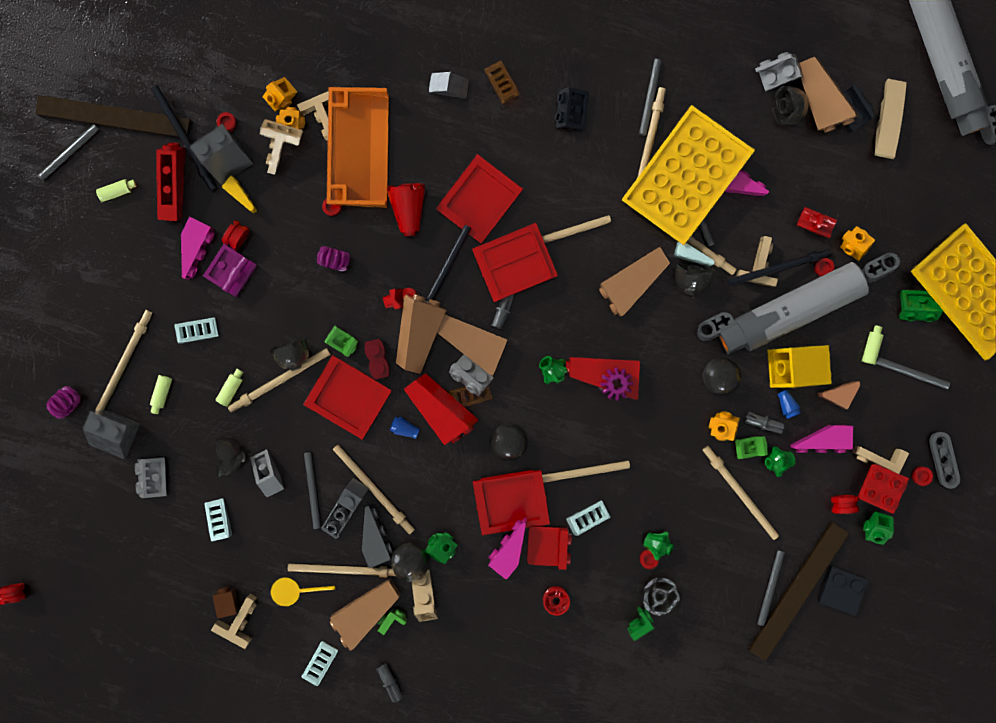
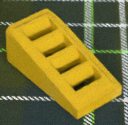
M231 175L222 185V188L249 211L256 213L255 205L238 180Z

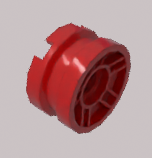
M235 220L233 221L235 224H230L222 238V243L231 245V248L237 251L245 242L250 228L241 226V223Z
M855 495L832 496V513L849 514L859 512V506H857L859 497H855Z
M24 583L0 587V605L19 602L21 599L25 600L26 594L23 593V589H25Z
M553 586L545 591L543 595L545 610L557 616L564 614L568 610L570 599L564 588ZM554 598L560 599L558 605H555L553 602Z

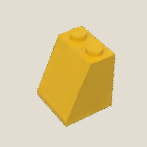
M829 345L768 350L770 388L832 384Z

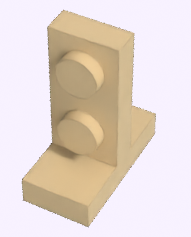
M329 91L297 104L302 115L316 110L314 115L317 122H322L324 129L321 131L326 141L328 140V114L324 106L328 105Z
M264 120L260 134L272 138L270 148H273L272 154L268 153L266 165H269L267 173L275 175L284 141L299 145L303 130Z
M764 236L760 238L753 271L768 267L769 262H766L767 256L771 254L773 249L771 237ZM738 270V271L736 272V276L743 275V274L750 273V272L744 271V270ZM763 276L747 282L772 288L776 287L778 279Z
M855 446L852 453L858 455L856 459L865 463L868 461L873 462L898 474L909 455L906 451L896 449L889 461L859 446Z
M430 570L410 572L415 603L414 615L419 622L438 619Z
M250 594L246 598L231 626L218 620L211 631L245 649L252 638L240 631H243L248 622L245 620L248 613L252 614L257 604L254 602L257 597Z

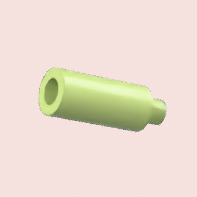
M124 179L96 189L99 200L105 202L130 193L131 188L137 187L134 179L131 181Z
M875 326L874 331L869 333L862 362L876 365L884 336L881 334L883 327Z
M236 369L234 374L230 373L216 398L218 403L228 407L243 381L241 379L243 371Z
M162 375L158 376L150 401V405H152L151 413L158 414L160 408H164L172 378Z

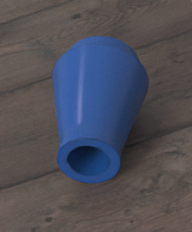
M788 389L778 393L783 416L785 415L789 419L801 413V407L789 393Z
M395 417L390 427V431L393 434L416 439L420 428L415 427L402 417Z

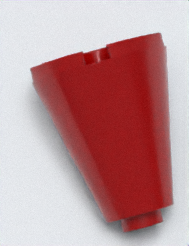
M412 183L401 184L398 187H395V185L387 186V193L400 232L404 233V236L416 235V232L420 229L425 184Z

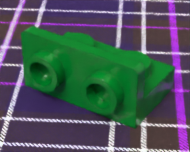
M902 290L900 293L902 311L899 314V319L933 322L937 321L943 313L941 307L927 291Z
M638 607L637 610L642 619L639 620L637 618L629 623L630 627L627 628L634 641L654 629L651 624L654 620L646 609L642 610L641 607Z

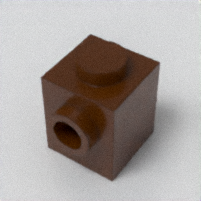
M229 587L217 589L218 592L213 595L217 619L236 615L240 611L236 589L229 590Z

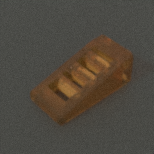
M502 61L484 69L502 104L519 95V91ZM499 67H500V69H501L500 72H498V73H496V74H494V75H492V74L490 73V72H492V71L498 69ZM503 74H504V76H505L504 78H502V79H500V80H498V81H495V80H494L495 78H497V77H499V76H501V75H503ZM505 81L508 82V84H506V85H504V86H502V87H500V88L498 87L499 84H501V83H503V82H505ZM511 87L512 90L502 94V91Z
M489 385L483 391L485 397H481L480 394L479 396L476 395L477 399H474L473 394L467 390L469 401H466L464 393L467 390L466 386L449 390V394L458 402L457 393L460 394L462 402L460 404L464 407L492 399Z

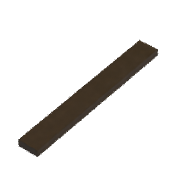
M38 95L35 114L40 116L179 137L168 117L163 114ZM176 117L188 137L191 120Z
M833 522L830 523L768 618L765 626H763L748 649L750 652L764 661L768 659L849 534Z

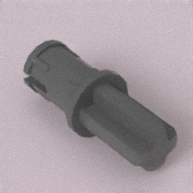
M514 294L501 299L499 307H496L497 312L491 326L503 330L507 315L510 314L509 310Z
M750 411L746 416V424L759 427L762 431L765 429L782 434L784 430V424L768 419V416L763 417Z
M386 663L378 667L376 671L383 682L382 686L386 688L392 702L401 700L403 696L395 682L397 679L393 678L388 664Z

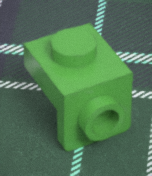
M334 326L324 342L348 357L356 350L358 340Z
M753 436L735 440L738 459L768 455L765 436Z
M392 608L387 616L384 614L377 624L380 625L378 632L384 635L394 620L405 625L407 622L406 614L399 609L394 610Z

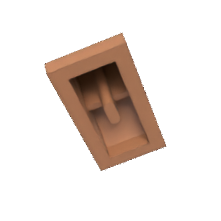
M859 381L846 383L818 392V396L842 409H848L860 387Z

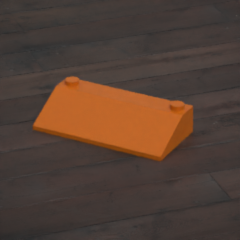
M329 87L327 204L387 207L389 92L387 88Z

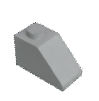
M268 450L250 457L256 484L266 497L284 489L280 473Z

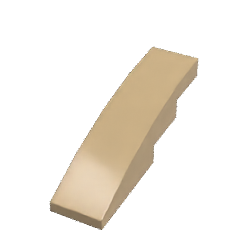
M887 79L885 82L880 120L877 123L875 156L895 158L903 117L906 82Z

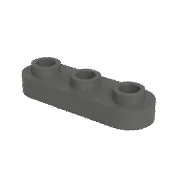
M935 432L931 435L929 443L938 480L943 487L952 489L960 483V475L952 442L948 434ZM938 438L941 439V443L939 445L936 443V440ZM943 456L946 458L944 463L941 462ZM947 475L950 476V480L948 482L946 481Z

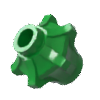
M546 356L540 361L539 367L544 375L545 384L548 385L551 382L559 383L565 378V373L568 372V369L564 366L566 363L564 359L556 360Z
M772 447V452H769L768 458L765 459L766 467L769 470H773L776 477H781L784 471L795 465L794 454L782 451L778 447Z
M667 531L661 534L649 532L644 541V547L651 551L654 559L657 561L666 554L670 555L674 548Z

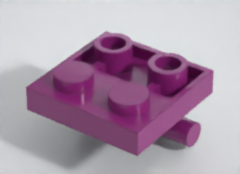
M223 244L203 276L221 287L225 292L237 297L257 267V264Z

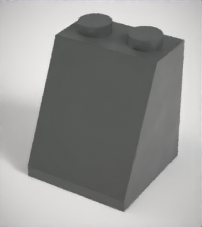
M223 124L190 146L202 165L221 185L231 175L236 177L253 165L233 133Z
M107 410L90 411L83 431L89 445L126 459L140 424Z

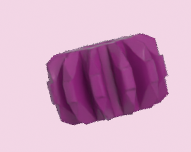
M323 246L320 247L317 255V263L321 266L340 271L347 270L349 266L350 254L348 252Z
M615 367L614 374L608 369L609 377L602 375V378L607 380L606 383H600V386H607V388L602 390V393L605 394L610 391L608 394L609 399L613 397L614 393L615 400H619V394L625 399L627 396L624 391L632 392L631 389L627 388V385L634 384L633 382H627L632 376L628 374L624 377L625 369H622L619 374L618 367ZM618 378L620 379L619 383L621 384V387H616V389H614V384H612V381H617Z
M70 386L59 389L47 402L46 406L50 411L49 413L57 419H62L69 415L80 403L81 399L77 394L78 392Z

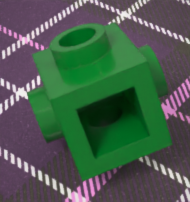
M874 512L871 518L866 520L863 527L866 540L884 545L888 539L892 538L894 533L893 517Z
M436 533V535H432L429 539V545L424 552L437 562L445 564L448 559L454 556L457 544L453 542L454 538L448 533Z

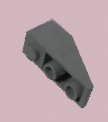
M353 478L344 489L321 530L337 539L369 488Z
M371 504L365 507L362 552L369 568L391 560V554L394 553L390 542L386 543L384 538L386 536L383 525L379 526L377 518H379L378 512L375 507L372 508Z

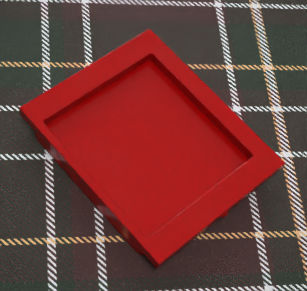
M477 154L436 207V210L461 229H463L464 225L471 227L469 235L482 244L523 189Z
M536 223L472 249L494 302L558 276Z
M332 355L303 405L363 440L392 390Z
M529 470L473 481L477 504L476 509L478 510L482 535L512 531L515 523L518 520L522 521L525 517L527 518L526 528L550 524L541 470Z

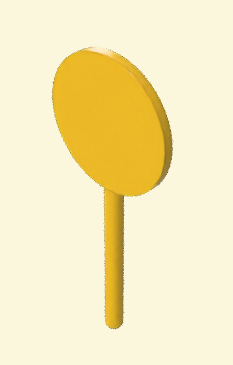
M285 577L278 579L273 584L271 596L278 605L290 606L297 601L300 593L335 590L336 587L299 589L298 584L293 579Z

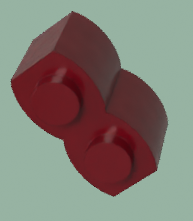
M381 339L365 342V353L370 360L369 370L371 376L374 379L390 376L391 368L388 360L385 358L386 347Z

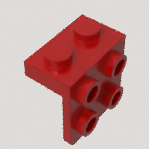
M872 464L858 497L860 500L894 514L899 506L900 498L906 490L909 478L877 464Z
M530 527L528 534V564L558 566V569L566 570L567 564L570 565L571 553H567V547L571 545L572 534L568 533L567 528Z

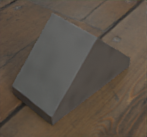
M451 72L432 73L429 93L466 99L469 79Z

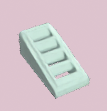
M677 243L674 253L676 258L707 267L714 265V260L687 243L685 245Z
M215 317L175 324L178 343H187L219 336ZM206 323L210 324L211 334H208ZM200 324L202 325L203 335H200L198 326ZM190 326H193V327H194V332H195V336H194V337H192V332H191V327H190ZM184 327L186 329L187 338L184 337Z
M224 498L206 502L205 509L211 541L231 537L232 530ZM220 505L221 509L211 511V507ZM222 513V517L213 518V515ZM223 521L222 525L215 526L214 524L215 522ZM224 529L225 532L217 534L216 530Z
M599 501L566 520L573 534L578 536L611 517L603 502ZM597 507L602 515L601 518H599L595 510V508ZM590 511H591V513H592V515H593V517H594V519H595L594 522L592 521V519H591V517H590V515H589V513H588V512H590ZM584 515L585 519L588 522V525H585L581 516ZM575 519L578 520V522H579V524H580V526H581L580 529H579V527H578V525H577Z
M321 641L302 678L319 686L338 649ZM323 649L332 655L329 657L320 651ZM317 656L328 661L327 664L318 660ZM313 663H315L316 665L322 667V668H323V671H321V670H319L318 668L312 666ZM309 670L319 675V678L309 673Z

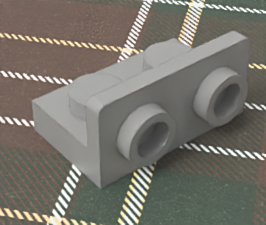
M789 52L778 55V59L771 61V59L763 61L759 67L755 68L756 72L760 74L765 91L803 77L796 54H789Z
M465 354L451 366L449 371L455 381L464 384L470 393L477 396L485 390L494 378Z
M165 458L138 459V463H135V474L138 475L139 482H136V493L141 498L167 496Z

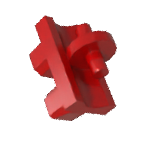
M804 207L796 226L830 238L837 220Z
M413 288L389 290L390 295L383 297L386 308L403 309L405 295L413 297L417 292Z

